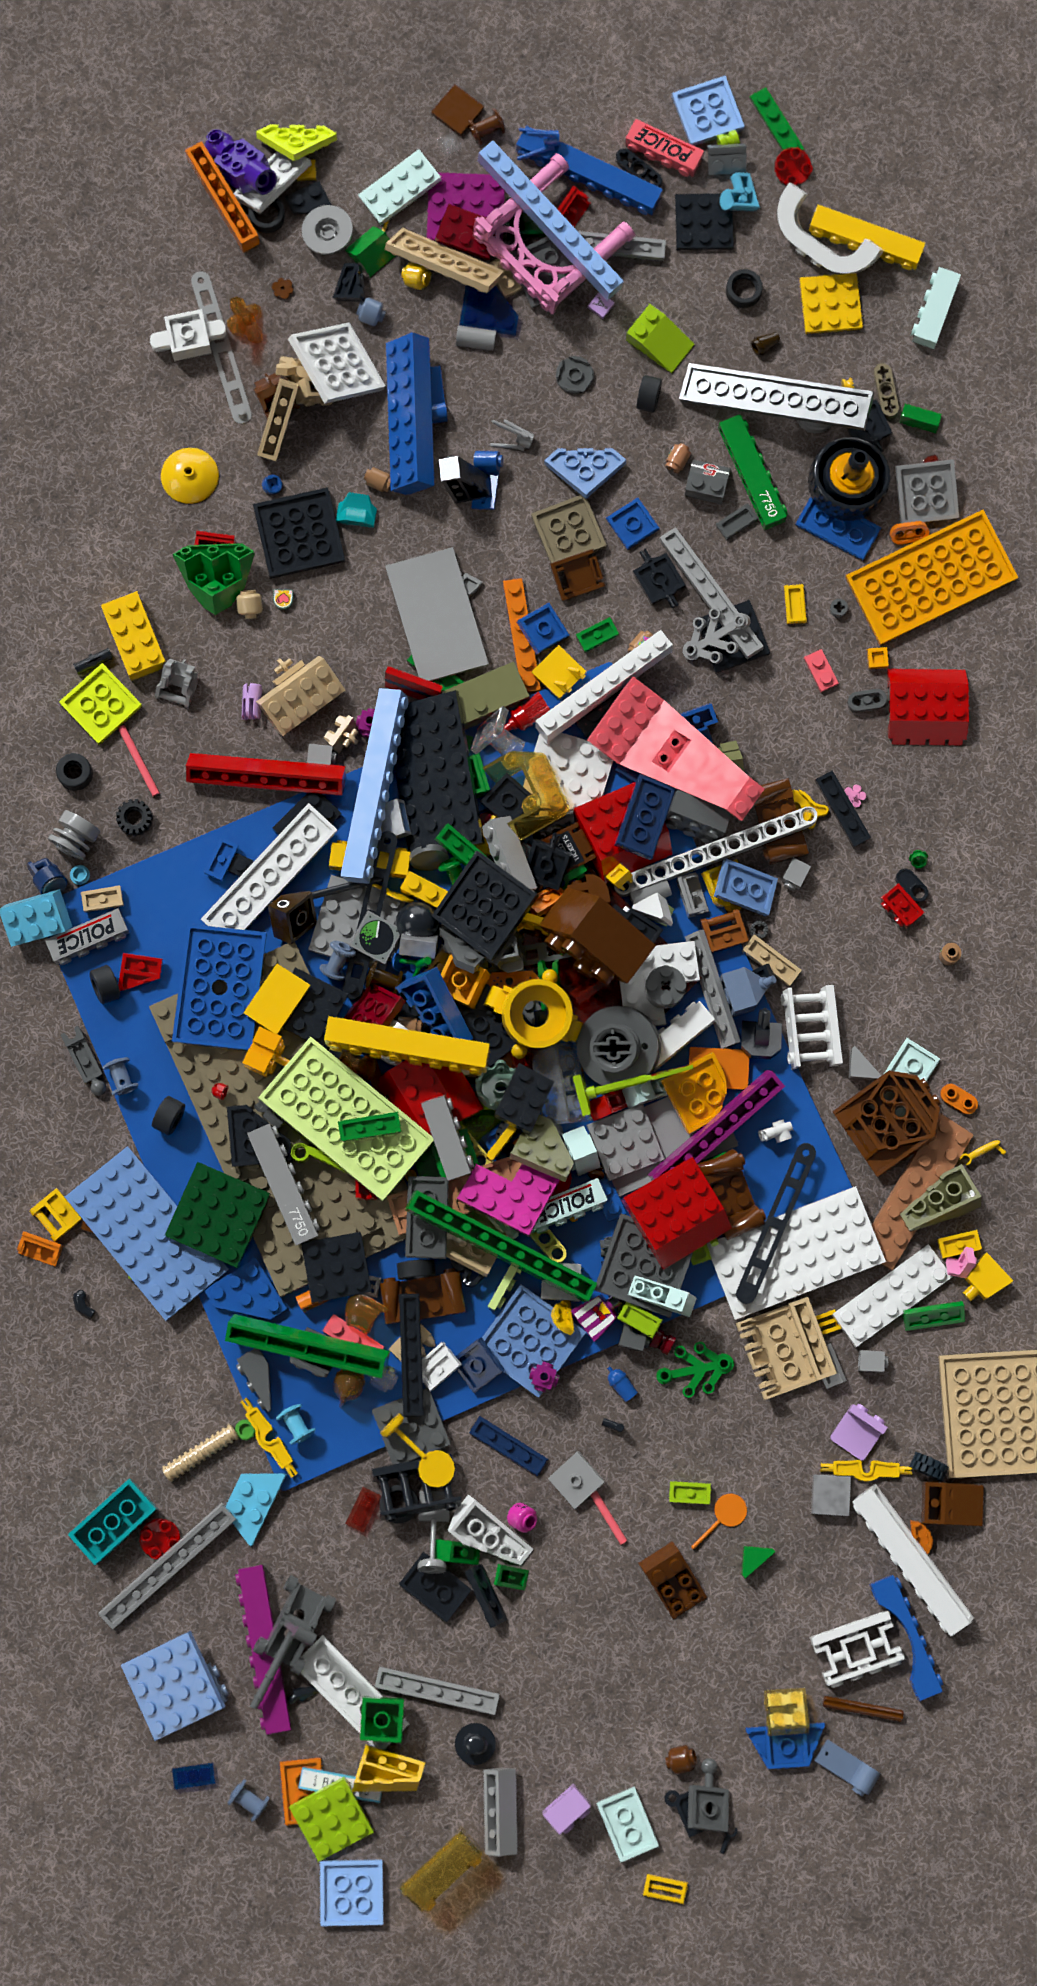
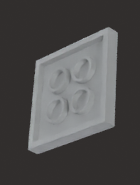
M954 459L895 466L900 523L959 518Z
M643 1103L586 1125L608 1181L664 1160Z

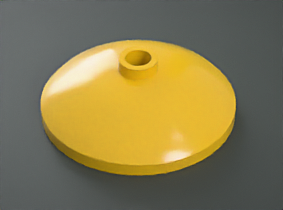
M184 448L172 453L164 462L161 470V482L166 493L174 500L185 504H194L207 499L214 492L219 480L218 468L213 458L205 451L197 448ZM188 469L192 470L190 474H186L185 471Z

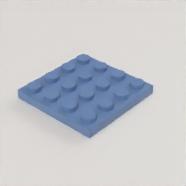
M521 1284L482 1339L505 1369L503 1372L539 1398L543 1392L535 1390V1385H532V1380L529 1379L532 1367L536 1368L537 1364L542 1365V1362L554 1365L553 1369L557 1370V1373L586 1331L573 1323L574 1332L572 1335L562 1332L552 1320L551 1311L553 1307ZM542 1373L540 1375L541 1380H547L548 1375Z
M191 1631L121 1665L154 1740H158L225 1707Z

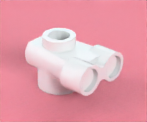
M783 1119L772 1123L773 1127L758 1131L761 1141H767L775 1137L776 1142L779 1143L792 1138L790 1131L793 1130L791 1122H784Z

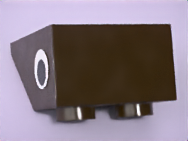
M310 891L281 895L268 905L274 937L291 945L317 923L313 895Z

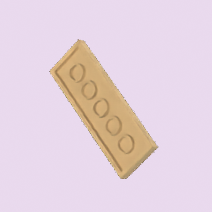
M404 228L397 232L385 246V250L395 256L406 258L412 263L426 267L428 270H434L445 277L459 281L461 284L472 286L480 292L488 293L504 275V270Z

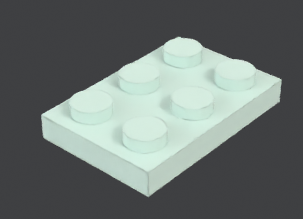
M635 1787L597 1802L620 1862L659 1846Z

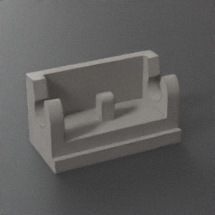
M696 872L677 877L676 882L687 917L690 918L709 912Z

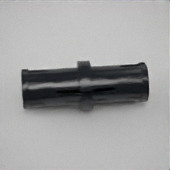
M107 647L94 655L92 653L89 654L88 658L73 665L78 675L92 668L96 669L98 665L113 659V656Z

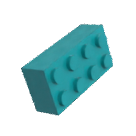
M129 1478L67 1535L94 1565H98L158 1510V1507L134 1480Z

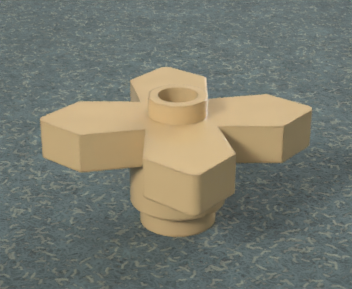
M280 357L279 364L276 366V375L287 376L288 380L297 383L304 377H309L299 359Z

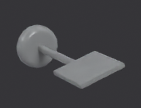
M420 1491L419 1504L426 1503L424 1493ZM432 1491L433 1501L446 1499L443 1491ZM442 1509L419 1514L418 1521L431 1522L430 1559L421 1560L418 1563V1570L430 1574L443 1573L446 1571V1563L435 1559L436 1522H449V1511Z

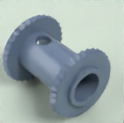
M332 941L330 947L334 951L328 964L320 965L319 969L325 976L331 979L344 980L346 975L342 969L347 958L354 957L356 951L344 942Z
M127 1057L112 1060L103 1066V1070H110L116 1086V1090L112 1092L114 1096L127 1094L139 1086L138 1083H131L125 1066L129 1062Z
M242 1780L231 1793L227 1803L230 1805L234 1800L253 1814L250 1820L253 1822L267 1806L269 1797L267 1796L264 1801L243 1787L246 1780Z

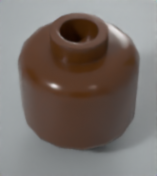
M688 1745L671 1748L668 1752V1757H665L666 1766L677 1775L693 1771L695 1765H697V1756L694 1749H690Z

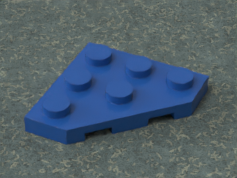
M256 1258L204 1290L213 1306L219 1309L269 1320L287 1310L286 1305Z

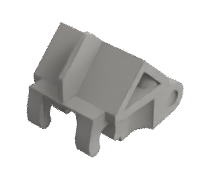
M169 659L164 663L161 680L156 687L155 698H163L179 703L189 709L199 681V674L195 672V667L188 665L185 659L182 662ZM169 684L182 687L181 693L186 698L163 689L167 688Z

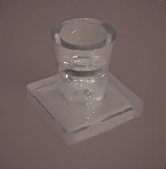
M504 706L477 728L471 751L477 755L490 744L501 754L507 763H510L521 753L525 746V741L504 728L509 711Z

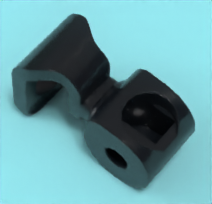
M451 1259L453 1268L457 1272L464 1273L462 1279L467 1287L473 1288L485 1278V1276L479 1274L471 1281L470 1275L473 1270Z

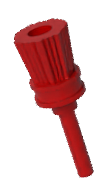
M539 691L522 706L519 705L516 709L511 710V718L507 724L479 741L478 743L481 748H485L512 729L516 730L519 728L525 731L528 727L533 726L532 723L550 711L549 706Z

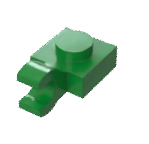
M586 863L565 873L563 879L565 885L561 887L563 890L567 888L569 881L575 878L577 881L585 876V872L588 870Z

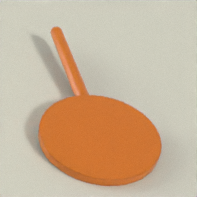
M730 1493L721 1496L717 1500L714 1508L717 1521L691 1546L692 1549H695L720 1523L725 1526H736L745 1519L747 1507L740 1496Z

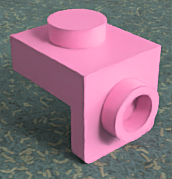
M965 1247L958 1259L947 1257L945 1260L947 1274L967 1278L977 1262L973 1248Z

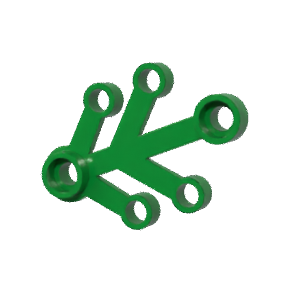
M697 1342L694 1345V1351L697 1354L705 1355L713 1361L703 1363L688 1353L685 1347L677 1346L674 1349V1355L677 1358L684 1359L693 1366L675 1370L661 1368L658 1370L656 1378L659 1383L668 1384L672 1378L695 1374L688 1386H685L682 1390L684 1397L691 1398L695 1394V1388L706 1371L714 1370L709 1381L702 1385L703 1392L710 1394L714 1391V1385L721 1374L729 1373L733 1369L734 1361L732 1357L728 1354L717 1355L706 1348L703 1342ZM698 1344L703 1345V1351H697L696 1346ZM678 1348L683 1349L684 1354L682 1356L677 1355L676 1350ZM721 1360L727 1361L726 1367H721ZM666 1372L668 1374V1379L663 1380L661 1378V1373ZM706 1384H710L712 1386L711 1391L708 1392L705 1390L704 1387ZM686 1388L692 1389L690 1396L685 1394Z

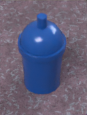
M611 1367L607 1368L610 1372L608 1375L609 1385L615 1389L625 1402L638 1393L625 1372L620 1369L613 1370Z

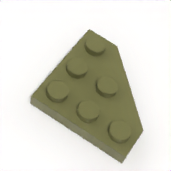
M540 1114L532 1132L529 1135L522 1132L510 1154V1159L566 1182L574 1165L552 1119Z

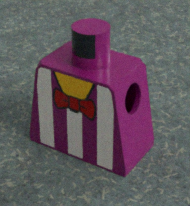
M600 1294L572 1309L571 1312L592 1340L596 1341L617 1319L618 1314L614 1309L621 1305L622 1301L614 1297L606 1300Z

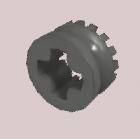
M835 599L830 606L831 614L838 618L843 617L848 609V605L843 599ZM837 604L844 607L840 613L837 612V609H834Z
M756 921L752 924L750 933L752 936L756 935L758 938L763 939L768 933V926L762 921ZM755 926H757V927L763 926V927H764V929H763V933H764V934H763V935H761L760 933H759V934H755V933H754V932L756 931Z

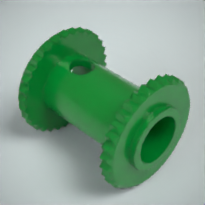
M455 857L444 861L438 867L439 871L447 872L452 885L463 871L460 865L461 862Z

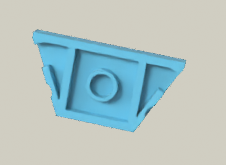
M243 1473L240 1475L226 1508L235 1516L236 1520L232 1523L248 1545L253 1546L287 1474Z

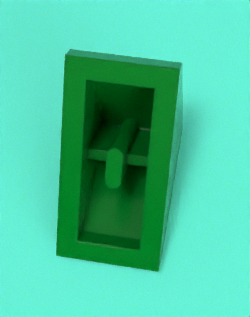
M743 1546L741 1576L743 1578L749 1576L776 1551L773 1548Z
M498 1564L494 1585L525 1591L529 1570Z

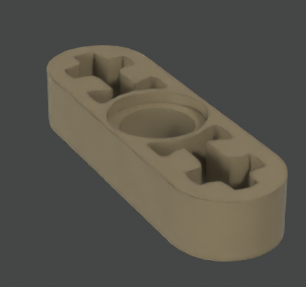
M881 363L875 367L873 375L879 405L885 418L890 419L897 415L899 405L892 370L889 365ZM880 369L887 372L885 374V382H882V375L878 374ZM881 388H890L891 394L888 396L883 395ZM887 400H890L891 408H895L892 413H889V410H885L888 406Z

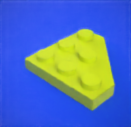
M269 125L256 131V137L281 154L296 161L336 141L337 133L325 126H316V129H305V125H290L289 128H278V125Z

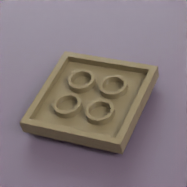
M582 495L531 514L550 563L589 549H594V552L606 548L605 540L590 504Z

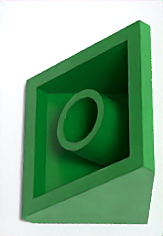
M374 226L345 249L347 254L363 267V271L369 277H372L395 257L391 252L385 250L386 243L390 240L386 232Z

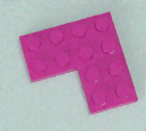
M476 1164L457 1201L529 1237L560 1180L521 1164L511 1182Z

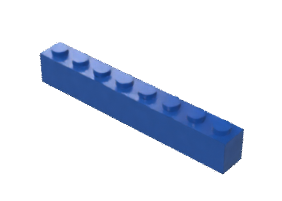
M522 132L516 144V152L521 156L545 148L547 145L543 144V137L528 136L526 132ZM561 141L559 146H555V151H546L528 157L534 160L538 166L545 167L551 162L550 159L555 154H559L569 165V169L563 174L569 176L571 181L575 183L582 182L586 184L588 189L592 191L597 189L603 192L605 197L609 199L614 197L620 200V203L624 206H633L644 215H653L662 197V188Z

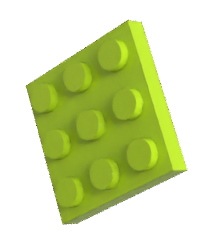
M345 1776L289 1807L318 1862L374 1833Z

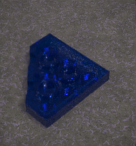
M466 285L459 326L494 330L496 333L516 336L519 315L499 289L494 286L486 293Z

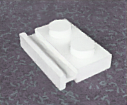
M441 1342L422 1359V1380L430 1391L434 1390L462 1365L453 1352L448 1349L445 1342Z

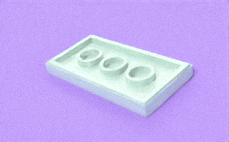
M906 1038L885 1073L890 1070L917 1075L920 1080L924 1078L927 1081L940 1058ZM892 1091L884 1095V1099L888 1101L893 1100L895 1097V1093ZM867 1105L869 1108L875 1111V1106ZM898 1108L896 1110V1116L903 1117L906 1114L905 1108Z

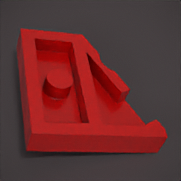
M123 953L118 983L119 990L123 991L160 979L163 959Z

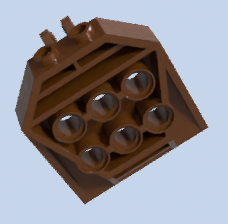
M889 1070L832 1111L877 1178L936 1139L941 1114L939 1107L941 1102L935 1094L931 1096L930 1086L924 1078L920 1080L917 1075ZM889 1091L895 1093V1097L891 1101L884 1099V1095ZM867 1105L875 1106V1111L872 1114L864 1112ZM898 1108L906 1109V1114L903 1117L896 1116ZM879 1121L886 1122L884 1130L876 1129V1124ZM910 1124L918 1126L915 1133L907 1132V1127ZM891 1137L898 1140L897 1145L894 1147L887 1145V1141Z

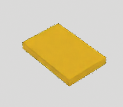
M277 963L243 1013L269 1031L279 1034L311 985Z

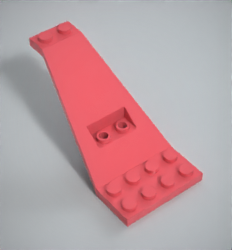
M631 677L587 739L590 744L615 763L721 807L739 821L745 818L765 789L743 772L665 700L635 677ZM674 738L677 740V744L675 746L672 744V740ZM664 754L666 759L662 762L660 758Z

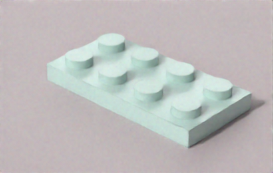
M418 149L358 194V196L379 224L383 225L442 179Z

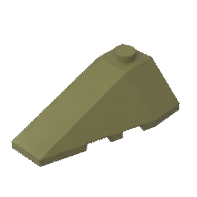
M961 1164L944 1172L939 1177V1180L930 1185L926 1192L914 1200L900 1216L909 1232L965 1215L981 1207V1195Z

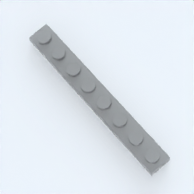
M676 527L662 535L659 541L710 609L714 607L721 609L722 617L719 619L721 625L724 627L731 623L739 612ZM717 610L713 613L715 617L718 615ZM742 618L738 619V624L742 623ZM750 627L744 630L737 628L728 633L732 640L739 645V649L746 659L763 650L764 646Z
M221 1503L99 1612V1616L114 1629L235 1521V1516Z

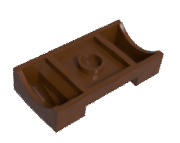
M789 778L761 785L765 789L754 803L759 824L796 811ZM788 819L784 822V825L787 828H793L795 823ZM772 826L765 829L768 835L776 834V829ZM802 830L764 844L765 849H763L765 861L769 860L770 865L793 859V857L808 856L809 854Z
M733 1149L715 1159L697 1164L724 1207L732 1229L723 1233V1237L726 1240L765 1225L764 1220L767 1219L763 1209H759L755 1205L742 1170H744L743 1165L746 1164L745 1159L741 1153L738 1154Z
M455 1268L443 1270L444 1274L405 1281H396L395 1277L383 1279L384 1283H380L386 1325L400 1323L399 1294H419L420 1320L466 1313L460 1272H456Z

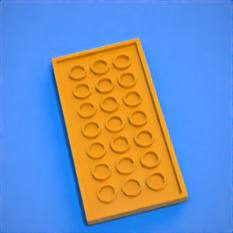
M983 509L847 574L845 578L879 645H882L1017 580L1018 576Z

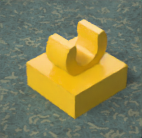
M621 864L617 865L606 876L610 883L623 891L625 890L623 885L627 881L633 882L631 878L633 875Z

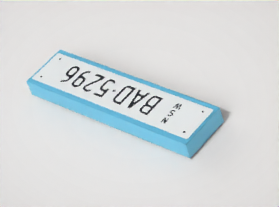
M302 1767L298 1788L318 1791L345 1776L351 1789H353L356 1776ZM382 1791L353 1793L357 1799L380 1803Z

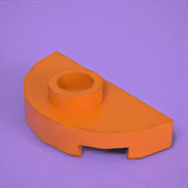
M910 1520L913 1537L928 1554L933 1545L930 1530L923 1523Z

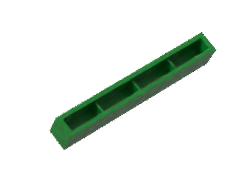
M236 1314L228 1321L225 1337L227 1342L382 1378L387 1371L390 1351Z

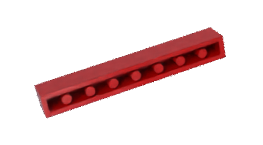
M190 753L186 763V782L342 795L346 783V766Z

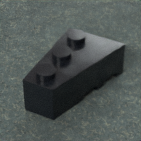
M451 455L446 456L444 459H439L441 482L455 504L492 497L490 475L459 456Z

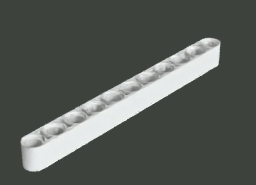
M804 807L632 872L633 876L631 878L633 882H626L629 885L628 890L620 891L614 886L615 892L621 897H626L635 890L665 879L669 881L809 828L817 820V811L813 807ZM811 813L813 820L805 821L803 814ZM790 819L794 821L795 826L787 828L784 822ZM772 826L776 829V834L768 835L765 829ZM751 833L756 834L758 840L750 842L747 836ZM735 840L740 846L737 849H731L729 842ZM717 847L721 850V854L713 856L710 850ZM699 854L703 860L700 863H694L692 856ZM680 861L684 864V868L676 870L673 864ZM656 869H664L666 872L665 876L657 877L655 875ZM644 875L647 878V882L639 884L636 878Z

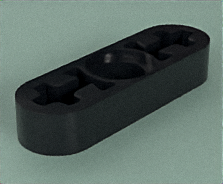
M623 148L618 150L616 153V163L627 173L649 183L650 178H657V184H652L661 187L662 176L629 149ZM621 155H628L627 160L621 161ZM636 166H642L644 172L636 174L633 169Z

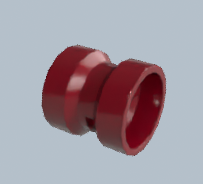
M658 1328L649 1346L654 1349L658 1348L663 1354L668 1355L676 1337L668 1336L663 1330Z

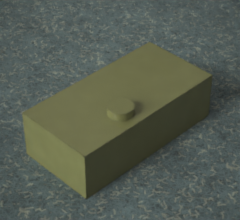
M514 661L442 691V694L454 690L459 692L465 730L511 711L519 705L522 706L530 699Z

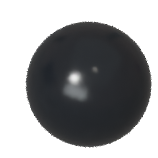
M411 902L402 907L395 921L400 934L399 937L401 938L402 934L415 937H430L438 934L440 922L432 917L435 909L424 902Z

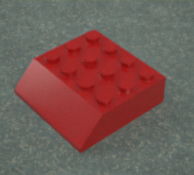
M636 782L573 809L576 822L579 823L578 830L582 829L593 848L588 855L596 854L597 857L591 861L600 878L606 884L610 883L606 876L619 864L632 873L672 855L669 830L665 823L651 860L614 846Z
M693 1157L621 1200L663 1270L732 1229L724 1207Z

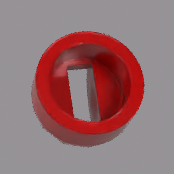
M216 1083L211 1089L212 1095L219 1100H223L227 1095L229 1087L223 1083Z

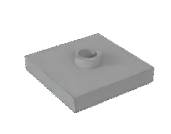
M579 1451L548 1478L574 1509L605 1482Z

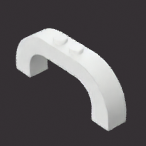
M793 183L787 185L779 200L778 221L785 237L797 247V252L803 256L806 254L812 258L811 262L818 267L822 265L831 271L844 274L861 272L873 265L881 256L884 250L871 240L865 239L855 253L841 257L805 232L799 224L798 212L808 194Z

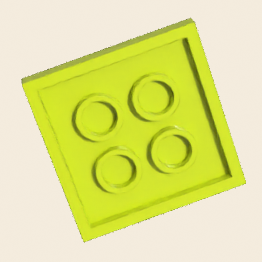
M103 663L59 701L60 705L98 745L105 741L142 707V704Z

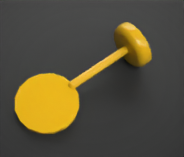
M400 1413L397 1414L380 1434L387 1438L393 1432L397 1433L422 1458L419 1462L418 1471L424 1483L432 1487H441L449 1483L454 1476L455 1470L451 1457L445 1452L438 1450L430 1451L427 1454L423 1453L398 1428L404 1418Z

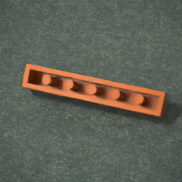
M201 141L186 149L185 153L188 162L243 253L259 245V236L203 142Z

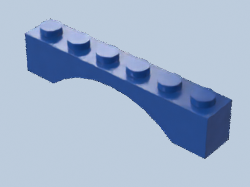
M890 1575L870 1583L869 1586L877 1604L890 1611L900 1621L908 1634L913 1654L912 1673L909 1681L917 1700L921 1701L942 1692V1679L939 1674L935 1675L933 1670L935 1666L934 1660L931 1655H927L924 1649L927 1647L923 1635L919 1636L916 1630L919 1625L915 1616L911 1617L908 1611L911 1606L907 1597H903L900 1592L903 1588L899 1578Z

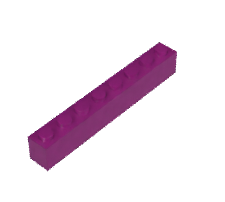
M766 1070L728 1103L710 1122L696 1131L647 1175L651 1180H654L691 1157L694 1158L696 1163H699L785 1087L773 1071Z
M264 1565L238 1569V1574H235L237 1586H241L242 1594H239L240 1606L245 1608V1615H242L244 1627H248L249 1635H246L247 1647L252 1649V1656H249L251 1668H255L256 1676L253 1677L255 1689H259L265 1674H267L275 1659L265 1653L259 1655L253 1652L258 1638L261 1636L268 1639L274 1627ZM280 1665L274 1680H272L263 1697L264 1700L261 1701L258 1710L262 1709L263 1718H260L261 1729L266 1731V1735L292 1729Z

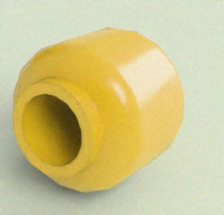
M410 262L403 268L401 277L407 287L421 290L429 285L431 272L420 264Z

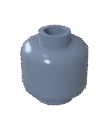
M366 298L364 302H360L356 315H359L358 318L361 322L376 326L378 321H383L386 311H383V304L381 302Z

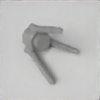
M506 419L503 421L505 424L492 420L493 424L516 434L515 442L519 444L491 443V447L518 449L524 451V448L530 449L534 434Z

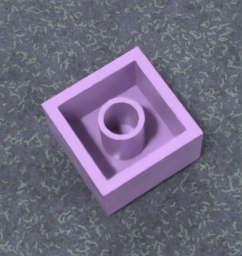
M573 1783L542 1812L543 1816L559 1834L562 1832L566 1834L574 1827L573 1822L578 1817L582 1820L590 1812L589 1807L591 1805Z

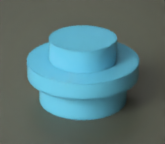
M77 865L72 868L70 878L73 883L83 885L88 882L90 872L85 866Z

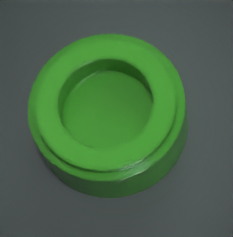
M241 1420L235 1427L238 1438L242 1440L251 1439L256 1432L249 1420Z

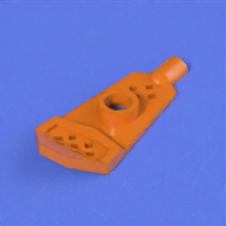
M533 971L493 972L486 984H489L490 988L491 986H496L503 989L505 985L513 989L526 980L539 979V977ZM512 978L513 984L507 985L506 979Z

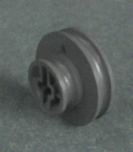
M613 1006L601 1009L587 1019L578 1036L577 1053L580 1064L586 1074L598 1084L606 1085L641 1075H651L660 1058L661 1040L655 1024L643 1012L628 1006ZM608 1034H621L606 1038V1041H603L604 1037H606ZM644 1043L648 1044V1048L646 1050L644 1049ZM629 1044L630 1048L629 1050L603 1051L602 1045ZM625 1058L623 1061L609 1062L607 1060H617Z

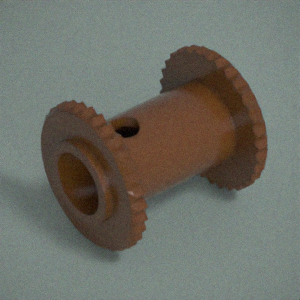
M495 108L492 109V116L476 124L472 120L468 121L471 134L479 145H482L481 138L499 129L503 134L505 133L504 122Z

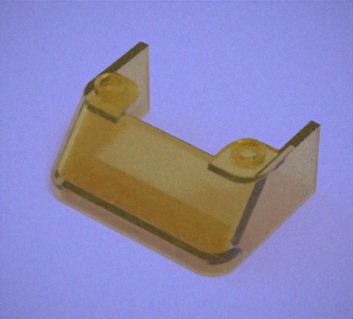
M510 751L483 767L484 771L495 783L506 772L513 776L523 770L533 794L523 800L522 809L524 814L507 823L520 840L525 839L568 813L570 809L569 802L549 759L544 753Z
M460 1826L458 1833L406 1882L402 1881L400 1883L399 1890L421 1912L424 1910L429 1912L437 1904L435 1900L471 1866L475 1868L483 1861L481 1856L484 1850Z

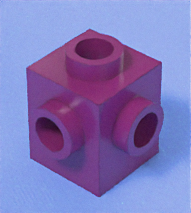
M375 709L362 710L361 716H357L356 727H359V734H362L363 737L369 738L372 723L368 724L366 721H373Z
M542 1362V1365L537 1364L536 1368L532 1367L529 1379L532 1380L531 1384L535 1385V1390L546 1393V1390H551L552 1386L556 1387L559 1375H556L557 1370L553 1369L554 1365ZM542 1373H546L548 1375V1379L543 1381L541 1380L540 1375Z

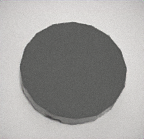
M568 357L562 360L556 368L557 384L568 393H582L593 382V368L582 357Z
M438 844L426 845L427 848L417 847L409 855L411 866L423 871L438 869L441 863L449 859L447 850Z

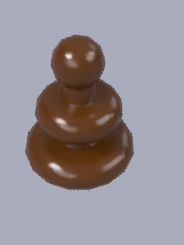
M600 1165V1168L590 1171L588 1176L591 1179H603L605 1174L602 1172V1165Z

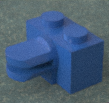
M712 703L680 713L682 717L712 743L708 725L718 722Z

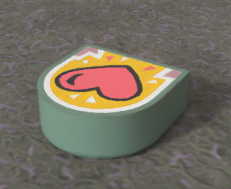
M274 589L273 601L278 609L286 610L292 606L293 590Z

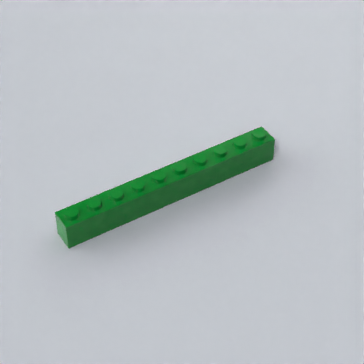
M417 1190L413 1192L405 1208V1211L582 1302L590 1300L597 1285V1282Z

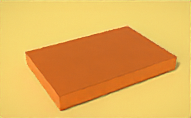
M689 1048V1064L714 1052L724 1072L727 1089L744 1090L748 1087L749 1056L742 1049Z
M321 1757L280 1762L285 1825L298 1824L289 1808L290 1805L316 1792L298 1788L302 1767L322 1770Z

